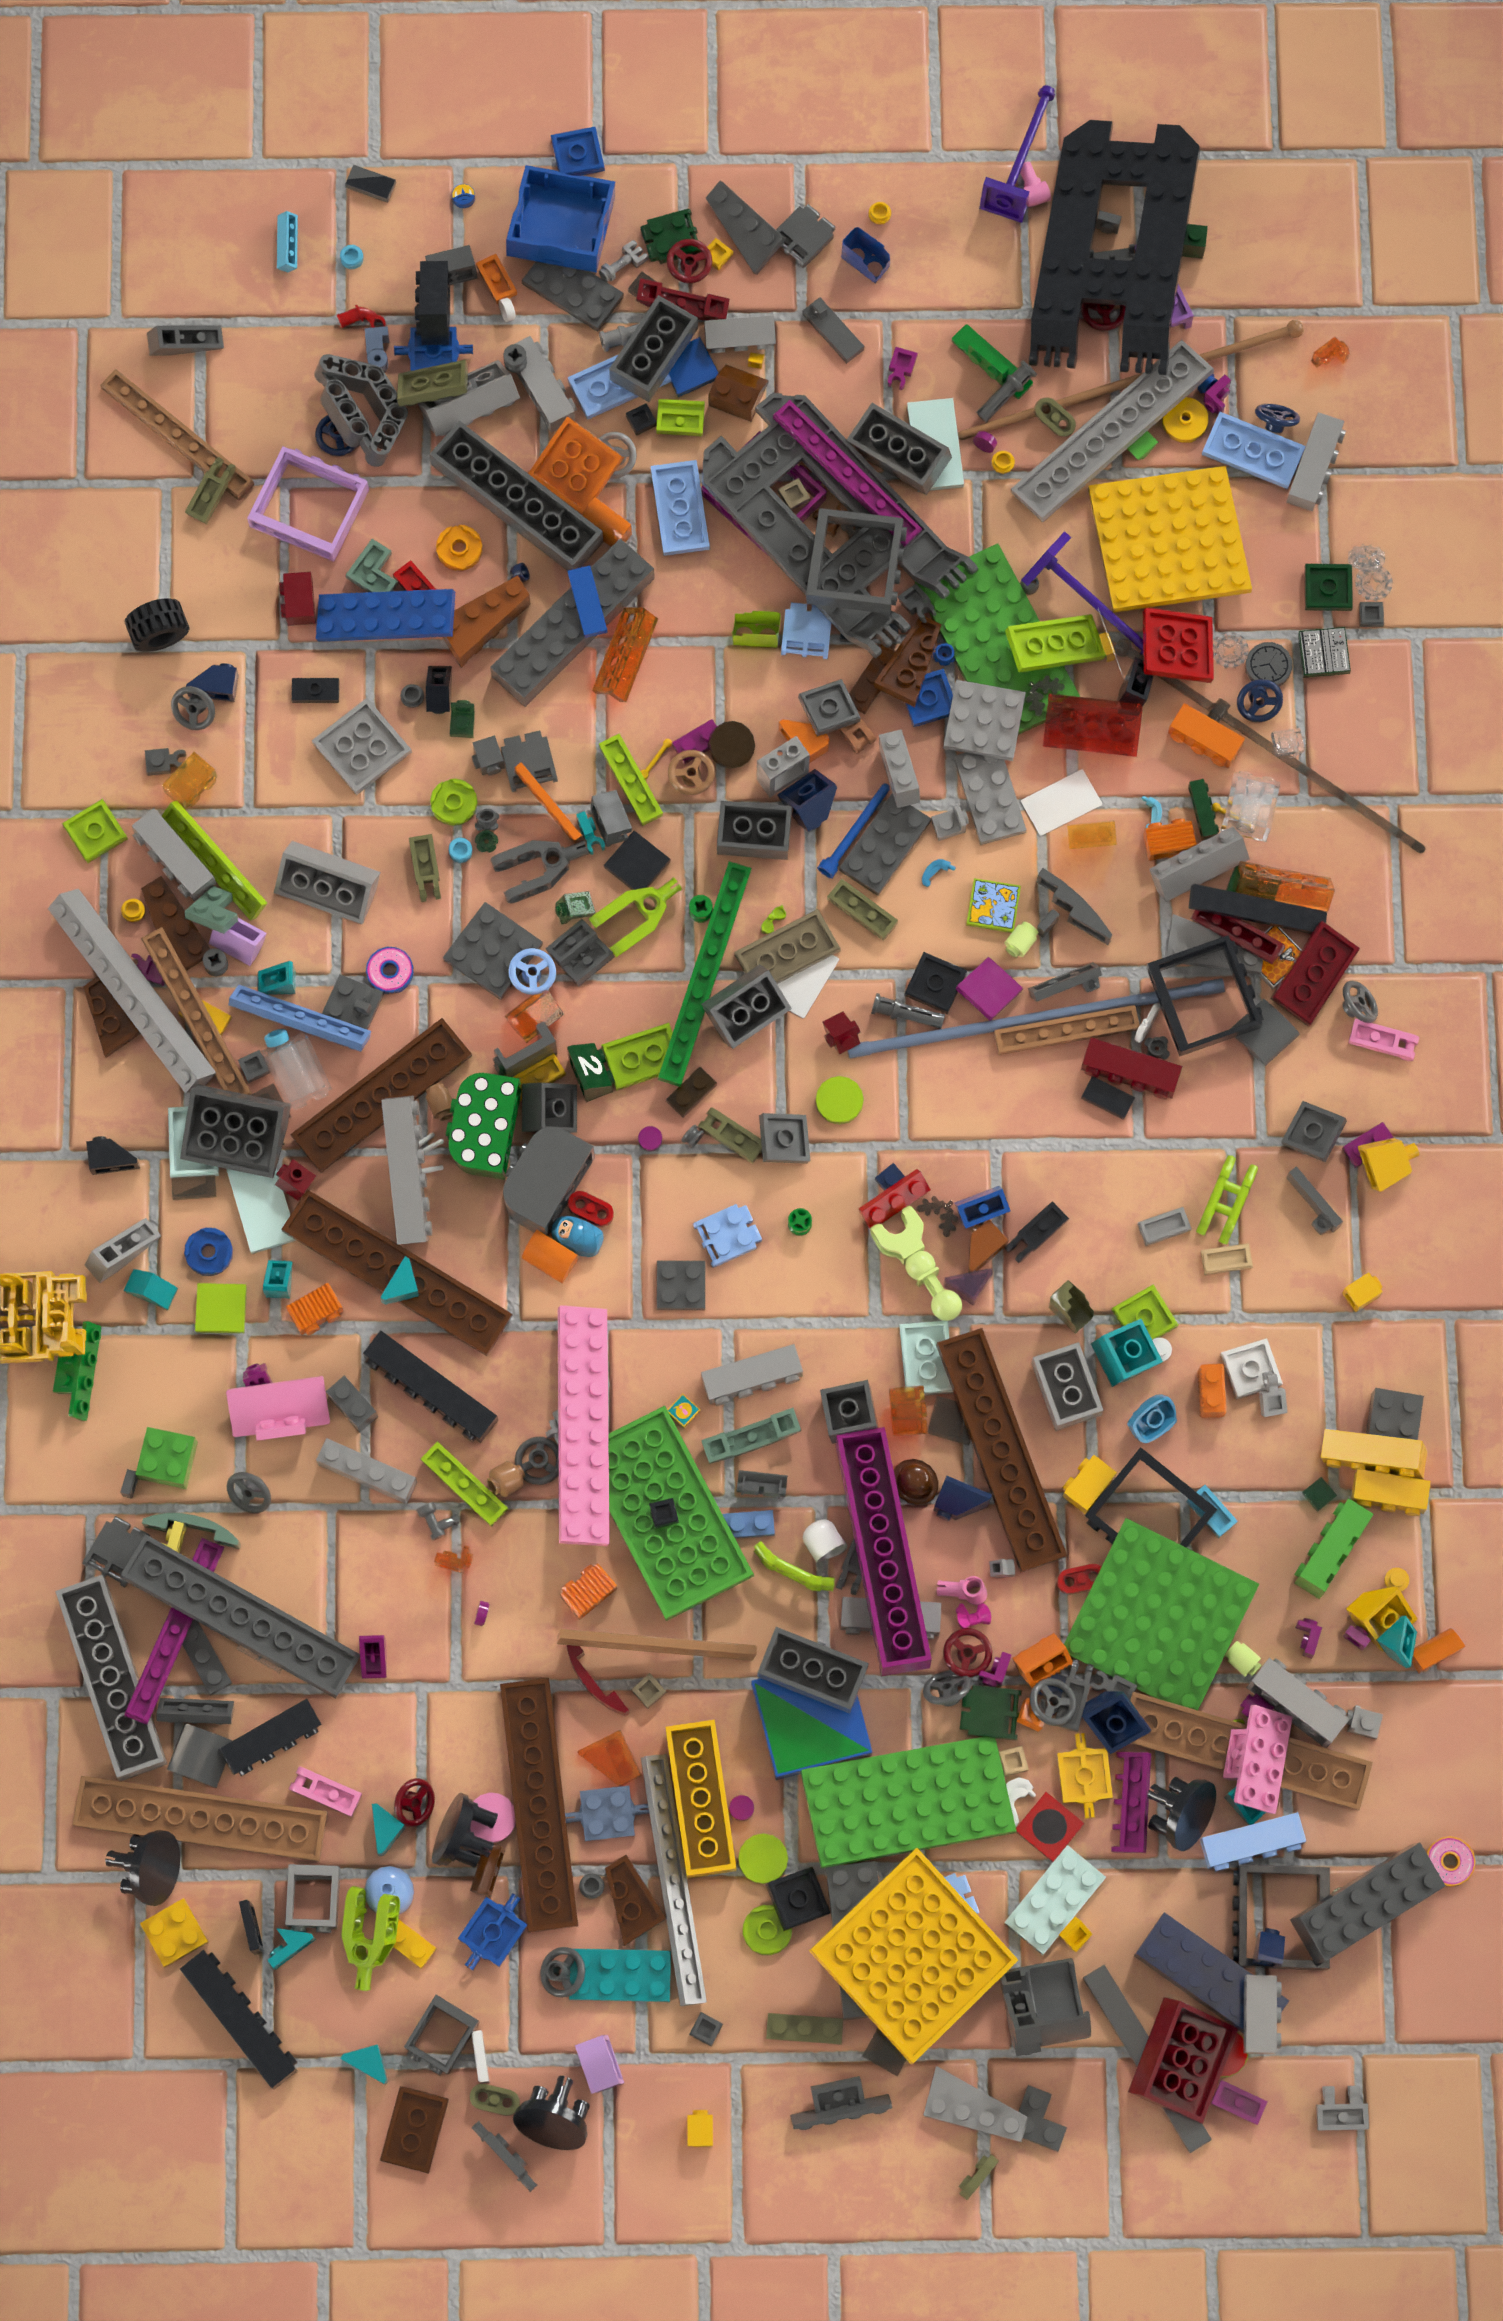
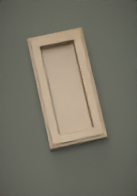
M1249 1243L1201 1250L1204 1275L1253 1268Z

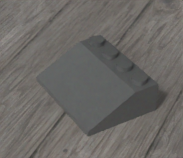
M203 1085L191 1088L180 1159L274 1178L288 1127L291 1103Z

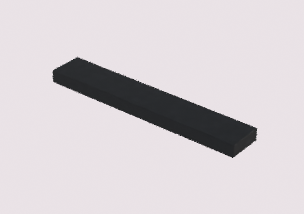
M1198 884L1191 885L1189 909L1308 934L1313 933L1319 922L1323 921L1326 923L1327 911Z

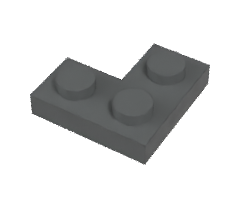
M1028 2085L1018 2111L1028 2117L1023 2139L1059 2152L1067 2127L1044 2119L1052 2094Z

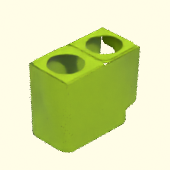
M770 611L736 613L734 629L732 631L733 645L778 648L780 613ZM741 627H748L753 634L738 636L736 632ZM765 628H770L776 634L768 635L760 634V632Z

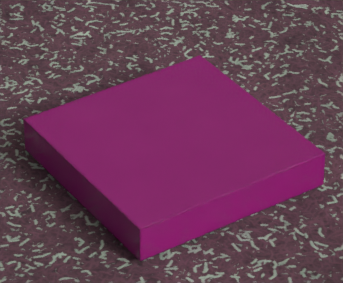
M987 957L957 985L956 990L991 1021L1022 992L1023 988L990 957Z

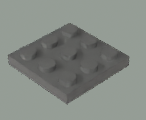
M484 902L445 953L443 960L501 1000L512 986L509 978V965L512 958L524 949H540L543 941ZM534 955L526 956L520 961L528 965ZM516 968V976L518 978L522 970Z

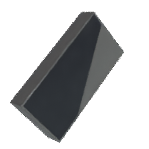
M353 165L345 183V188L388 203L395 188L396 180Z

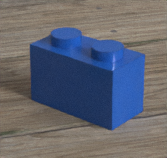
M1000 1186L955 1202L965 1229L1011 1211L1003 1189Z

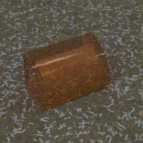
M544 990L541 994L531 995L504 1017L516 1033L527 1043L537 1036L535 1027L537 1024L544 1021L548 1027L562 1017L564 1013L550 992Z

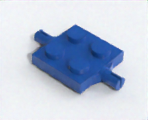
M410 327L408 346H394V356L408 355L410 371L457 362L459 354H473V344L459 345L456 327H450L449 345H422L421 336L416 335V327Z
M512 1893L506 1904L501 1905L485 1897L458 1937V1940L469 1946L473 1952L464 1964L465 1966L474 1970L481 1958L491 1961L498 1967L502 1965L528 1926L517 1918L513 1912L521 1898L516 1897Z

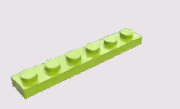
M177 800L171 802L161 817L209 870L218 885L223 890L232 893L233 902L250 921L256 919L267 905L265 899Z

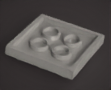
M956 680L943 749L1013 761L1026 692Z
M368 698L312 740L313 745L356 795L412 753L411 748Z

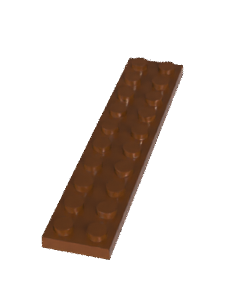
M308 1189L281 1229L288 1236L382 1293L404 1257H408L419 1296L402 1300L398 1303L485 1356H488L513 1316L509 1311L402 1246L397 1245L394 1241Z
M983 1328L937 1342V1350L1020 1573L1067 1557L1065 1547Z
M549 1678L500 1684L528 1932L578 1927Z

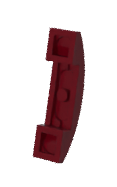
M643 278L639 280L636 301L647 307H651L659 295L696 316L698 320L709 321L727 318L729 298L708 293L704 297L662 287L663 283Z
M566 1645L573 1669L587 1691L608 1709L627 1716L629 1710L615 1691L605 1696L579 1662V1659L585 1655L581 1646Z

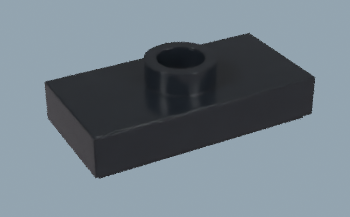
M292 678V703H339V678Z

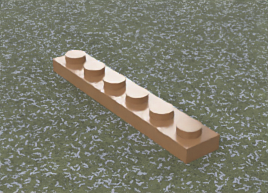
M1132 1005L994 1030L998 1054L1003 1055L1087 1040L1091 1037L1098 1038L1137 1031L1140 1025L1136 1006Z

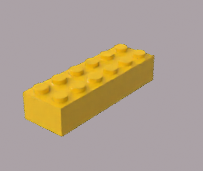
M715 1720L667 1726L665 1729L687 1879L735 1872L736 1862Z

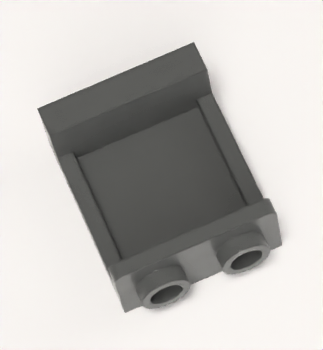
M544 1021L535 1026L538 1041L508 1058L503 1057L499 1048L494 1050L495 1058H493V1062L498 1075L514 1077L548 1056L558 1054L556 1040Z

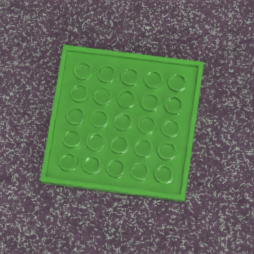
M1125 1518L1064 1645L1070 1656L1086 1664H1092L1094 1668L1112 1677L1117 1675L1137 1685L1136 1689L1154 1698L1198 1710L1257 1591L1259 1583Z

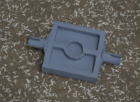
M629 1786L580 1791L581 1806L579 1812L565 1813V1817L575 1816V1818L566 1819V1824L581 1821L584 1828L585 1841L635 1836V1815L650 1813L649 1809L640 1810L649 1808L648 1804L634 1805L630 1796Z

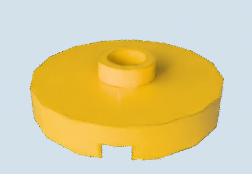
M1185 397L1162 418L1163 429L1169 434V437L1181 443L1196 441L1197 438L1205 433L1209 422L1208 412L1204 405L1190 397ZM1187 416L1190 420L1184 421L1182 417Z

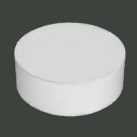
M509 298L499 300L500 312L505 322L515 320L516 314Z

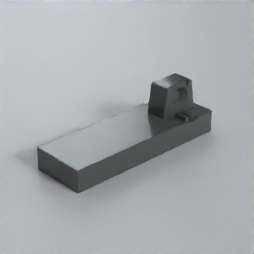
M821 297L802 310L803 316L846 364L864 351L865 346L831 308L827 306Z
M1092 962L1030 987L1028 990L1031 998L1036 1002L1080 984L1088 993L1100 988L1098 977L1102 976L1100 966Z
M1297 1166L1292 1169L1286 1178L1318 1215L1311 1225L1320 1235L1329 1230L1335 1232L1342 1225V1219Z

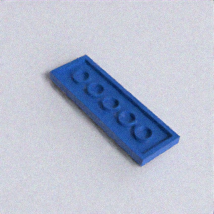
M453 589L319 594L316 639L318 642L453 637L456 592Z

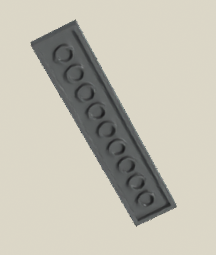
M146 1534L120 1575V1578L335 1699L360 1658L359 1653Z

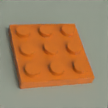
M566 417L528 474L583 515L591 501L595 497L597 498L624 457L570 417Z

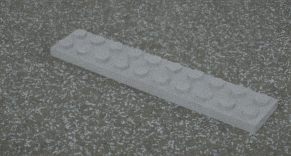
M1183 340L1179 341L1169 350L1167 375H1159L1158 367L1161 361L1159 359L1153 364L1151 374L1144 372L1012 487V494L1044 522L1214 373L1213 367Z

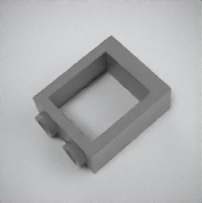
M797 736L757 760V780L769 797H772L809 773L810 754ZM781 751L783 754L779 756L777 752Z
M289 1864L285 1925L291 1927L292 1931L306 1932V1928H316L318 1933H331V1929L338 1928L341 1871L339 1866ZM296 1877L332 1878L330 1920L293 1919Z

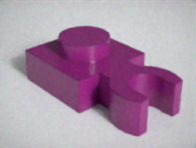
M895 347L889 365V371L894 372L888 377L889 387H891L894 380H899L901 382L899 390L904 389V375L911 377L918 353Z
M134 953L131 955V957L138 960L136 966L147 981L164 986L165 982L150 955H148L146 961L138 954Z

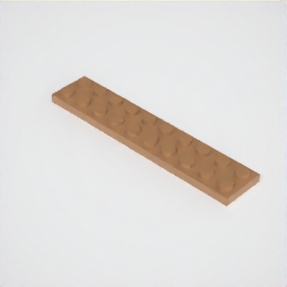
M1133 1692L1131 1696V1703L1151 1728L1150 1733L1135 1740L1132 1744L1223 1771L1231 1729L1247 1728V1725L1137 1692ZM1289 1738L1281 1788L1359 1811L1373 1762Z
M81 1776L72 1825L145 1836L147 1833L156 1830L171 1832L176 1840L180 1842L320 1862L328 1812Z

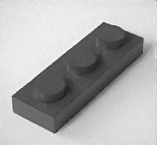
M193 1620L182 1645L209 1694L213 1695L233 1683L198 1621Z
M160 1698L157 1709V1721L231 1724L234 1701Z

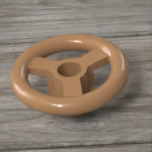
M697 750L680 752L669 764V781L680 793L686 795L700 794L706 791L714 781V764L703 752ZM696 757L692 765L687 766L685 769H675L682 759ZM702 761L708 769V776L704 783L701 781V772L699 770ZM693 771L696 774L694 776H689L688 772ZM676 777H682V780L686 785L696 786V788H687L682 786L677 781Z

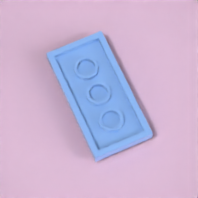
M618 355L567 377L568 383L587 420L639 397L610 380L609 369ZM669 374L666 376L660 387L671 382Z
M1219 412L1202 455L1288 489L1306 446Z
M697 460L651 466L663 555L710 550Z

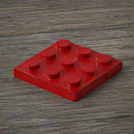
M1145 608L1143 611L1144 674L1211 683L1214 680L1212 617Z

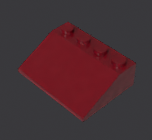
M1164 1997L1128 2092L1203 2124L1238 2028L1182 2001Z

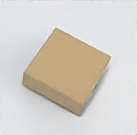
M1023 1746L999 1751L1004 1777L1029 1770Z

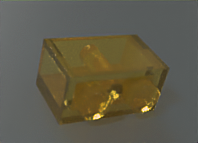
M193 752L162 784L164 793L172 800H177L186 810L189 806L192 807L199 801L200 794L205 789L209 790L215 784L217 774L211 765L197 753Z
M1114 820L1067 824L1069 849L1117 845Z

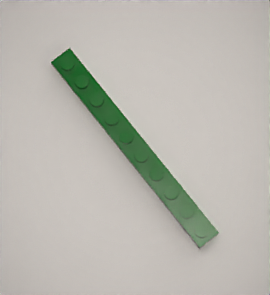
M730 861L728 863L658 1076L659 1081L678 1087L682 1085L705 1014L701 1004L711 996L752 868Z

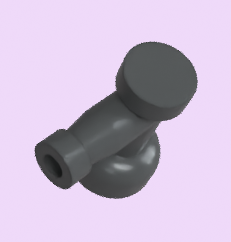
M434 1502L425 1504L416 1510L419 1517H425L432 1533L430 1535L432 1540L446 1535L445 1529L459 1524L456 1514L451 1516V1518L437 1522L434 1515L436 1512Z

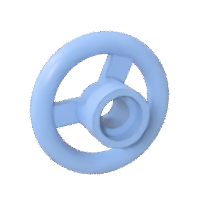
M535 948L524 949L512 958L509 965V978L514 987L520 992L528 995H537L547 991L552 986L556 978V967L554 961L546 952ZM530 955L543 959L537 965H527L520 960ZM548 967L549 976L547 981L537 987L541 971ZM516 968L522 970V979L529 984V987L519 982L516 976ZM528 970H535L536 975H529Z

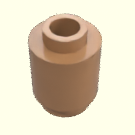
M443 1083L427 1088L426 1100L435 1119L439 1118L440 1121L451 1118L452 1097L448 1088L444 1087Z

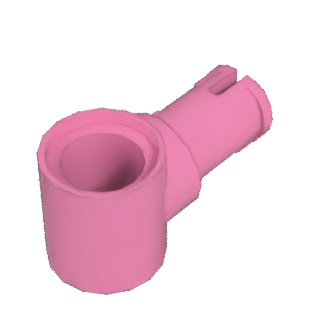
M1024 162L1020 174L1024 181L1023 189L1030 191L1026 204L1028 208L1051 201V194L1045 181L1041 182L1040 178H1037L1031 162Z
M970 1576L965 1580H960V1582L938 1580L937 1596L959 1597V1599L967 1600L973 1605H980L987 1598V1590L982 1579L979 1577ZM973 1587H980V1591L978 1593H969V1591Z

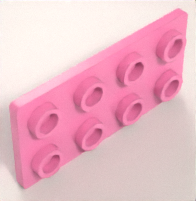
M323 1376L233 1388L226 1391L234 1437L256 1434L258 1441L306 1434V1427L330 1423Z
M1251 1705L1247 1728L1231 1729L1223 1778L1237 1780L1234 1796L1235 1803L1270 1814L1276 1813L1292 1724L1291 1716L1257 1705Z

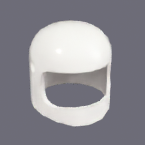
M818 1520L809 1525L803 1533V1542L817 1563L835 1557L847 1549L846 1542L838 1533L835 1525L829 1520Z

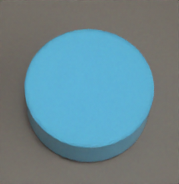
M347 245L340 252L341 263L344 267L356 269L362 265L364 260L363 252L358 246Z
M456 838L450 843L449 855L452 860L463 863L471 858L473 853L472 845L467 839Z
M285 1029L274 1030L264 1037L267 1047L270 1048L282 1045L290 1039Z

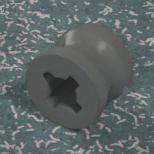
M512 344L504 350V364L508 371L519 373L526 368V351L521 345Z
M214 948L204 954L203 964L208 974L217 977L227 971L228 960L223 951Z

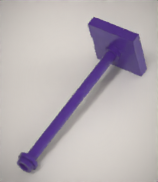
M1048 85L1042 86L1038 91L1039 102L1007 182L1003 183L986 177L983 183L979 209L1023 223L1030 191L1015 187V184L1048 101L1054 100L1055 90Z
M1064 531L1021 581L1029 586L1044 568L1048 571L1051 569L1141 650L1139 654L1142 656L1143 639L1057 563L1058 559L1055 556L1071 539V536Z

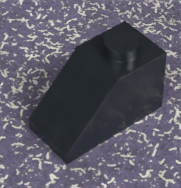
M1137 657L1134 658L1119 690L1115 704L1116 708L1134 716H1137L1146 703L1154 675L1144 674L1143 660Z
M428 666L426 712H433L435 714L450 712L452 666Z
M98 1136L92 1138V1141H86L89 1170L92 1175L140 1169L137 1158L111 1138L107 1139L105 1136Z

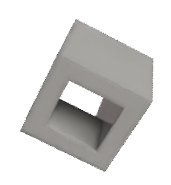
M1014 1559L989 1561L991 1577L1004 1578L1015 1576Z

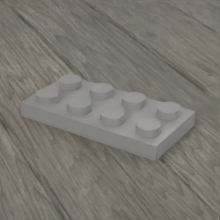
M970 753L955 755L954 761L980 845L1026 833L1024 820L1005 760Z

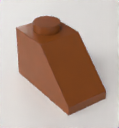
M990 1219L985 1223L976 1224L971 1230L973 1233L970 1238L968 1274L971 1277L1008 1245L1009 1240Z

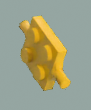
M1085 1733L1075 1734L1077 1749L1071 1752L1057 1753L1063 1804H1083L1085 1819L1095 1818L1093 1803L1113 1798L1108 1753L1106 1748H1087Z

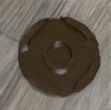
M724 722L715 727L710 734L708 748L713 760L720 766L729 769L741 767L749 762L754 754V736L750 729L740 722Z

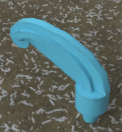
M1142 796L1141 799L1147 802V806L1152 808L1151 824L1160 822L1162 818L1161 804L1152 797Z

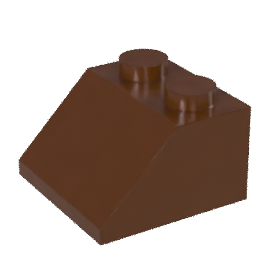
M726 364L716 376L708 395V404L710 407L752 422L756 413L755 407L760 403L769 380Z

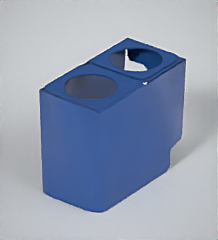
M855 227L843 239L841 258L872 282L876 283L890 267V254L884 249L885 246L861 228ZM852 249H861L865 254L864 260ZM878 262L881 264L883 270H881L879 276L875 277L868 270L867 265L869 263Z

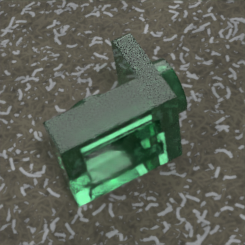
M467 700L451 702L450 737L474 738L475 705Z
M589 891L564 894L555 903V912L561 924H567L571 919L592 917L596 913Z

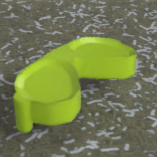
M783 905L774 908L761 925L762 933L768 935L774 932L772 922L786 918V911Z

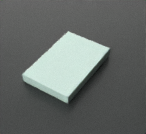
M188 1106L168 1108L170 1178L219 1176V1167L180 1159Z
M948 1321L899 1324L906 1397L953 1393L936 1347L937 1342L950 1338Z

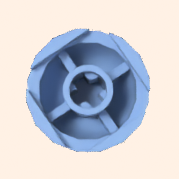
M393 1866L381 1867L372 1872L366 1880L364 1888L366 1891V1902L375 1913H377L378 1901L383 1894L399 1897V1915L405 1912L411 1905L414 1895L413 1882L409 1875L400 1868Z

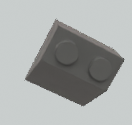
M557 1083L522 1084V1132H538L546 1127H558L569 1133H577V1085Z

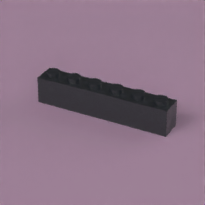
M381 1330L363 1352L366 1359L365 1364L375 1371L379 1368L386 1373L384 1377L392 1384H401L405 1387L403 1391L413 1399H416V1397L420 1398L425 1402L423 1406L433 1414L436 1411L444 1416L442 1420L452 1428L458 1426L463 1430L462 1435L471 1442L477 1440L481 1443L497 1423L498 1416Z
M202 1950L180 1968L181 1972L273 2090L298 2071L294 2066L298 2062L289 2051L284 2053L279 2047L282 2041L276 2033L272 2031L269 2034L265 2029L264 2025L267 2022L258 2011L253 2013L248 2007L251 2001L243 1991L238 1994L233 1987L236 1982L228 1972L224 1974L218 1968L221 1962L214 1953L210 1952L207 1954L206 1951Z

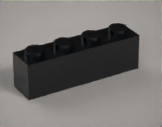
M305 1699L219 1748V1751L232 1774L239 1773L240 1776H243L252 1771V1764L259 1760L264 1764L275 1757L273 1752L282 1748L286 1751L297 1745L295 1741L297 1738L304 1735L307 1739L318 1733L317 1727L322 1724L308 1699Z

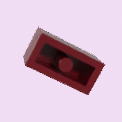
M311 571L284 573L283 582H279L280 596H284L285 604H281V617L286 618L288 626L316 624Z

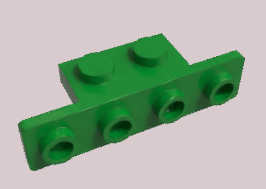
M968 324L964 325L952 337V343L962 350L973 363L986 371L990 378L996 380L1002 386L1006 382L1007 376L1009 374L1012 375L1018 369ZM1030 379L1023 386V390L1016 392L1013 396L1016 399H1020L1033 386V381Z
M84 1321L82 1329L86 1330L85 1355L58 1356L53 1387L54 1393L72 1394L68 1415L81 1421H87L102 1329L97 1324Z

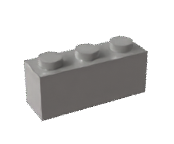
M774 316L704 321L706 349H711V353L725 352L726 347H734V351H747L748 346L757 345V350L771 349V344H776Z
M902 729L880 734L879 750L897 808L920 803L919 785Z
M1244 1976L1245 2054H1276L1277 2049H1281V2033H1277V2023H1281V2008L1277 2007V1997H1281L1282 1987L1281 1982H1277V1976Z

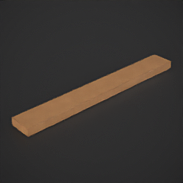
M117 369L100 385L101 389L204 473L210 470L218 457L224 461L216 477L221 479L227 466L232 464ZM236 467L233 477L228 482L226 491L237 500H240L254 485V481Z
M161 927L142 937L141 939L203 1055L215 1070V1077L222 1090L253 1095L164 929Z
M561 1629L557 1636V1644L751 1661L757 1655V1646L748 1644Z

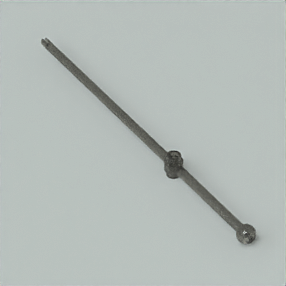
M1120 639L1115 645L1114 651L1118 656H1128L1132 660L1137 657L1144 661V656L1132 648L1129 640ZM1158 676L1208 710L1207 716L1218 723L1220 721L1226 722L1418 853L1425 852L1426 848L1422 843L1229 714L1230 704L1225 700L1219 698L1216 703L1211 702L1179 679Z

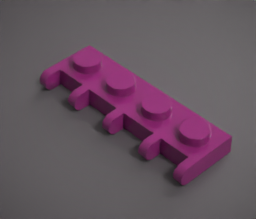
M1116 1752L1117 1758H1124L1123 1774H1115V1780L1123 1781L1122 1799H1114V1805H1122L1121 1824H1113L1112 1827L1113 1830H1120V1847H1111V1852L1146 1853L1149 1808L1147 1794L1150 1789L1151 1754L1148 1752Z

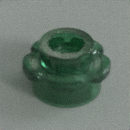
M489 830L481 831L475 837L477 849L481 852H493L496 849V844H498L497 835Z

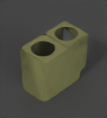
M1069 1280L1050 1297L1049 1309L1075 1334L1094 1315V1311L1089 1306L1090 1303L1085 1298V1294Z

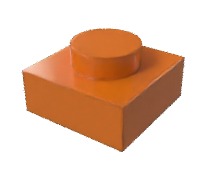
M1027 1697L1022 1703L1017 1722L1039 1732L1043 1729L1044 1722L1036 1717L1030 1705V1698Z

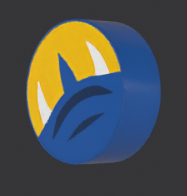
M468 184L457 185L452 191L454 204L459 208L472 206L475 202L474 189Z

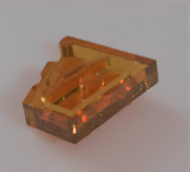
M621 1730L577 1751L578 1755L586 1759L618 1786H622L642 1776Z

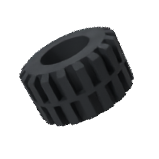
M171 598L157 599L142 604L130 612L124 620L135 650L141 652L157 651L172 646L183 639L190 630L180 602L177 599Z

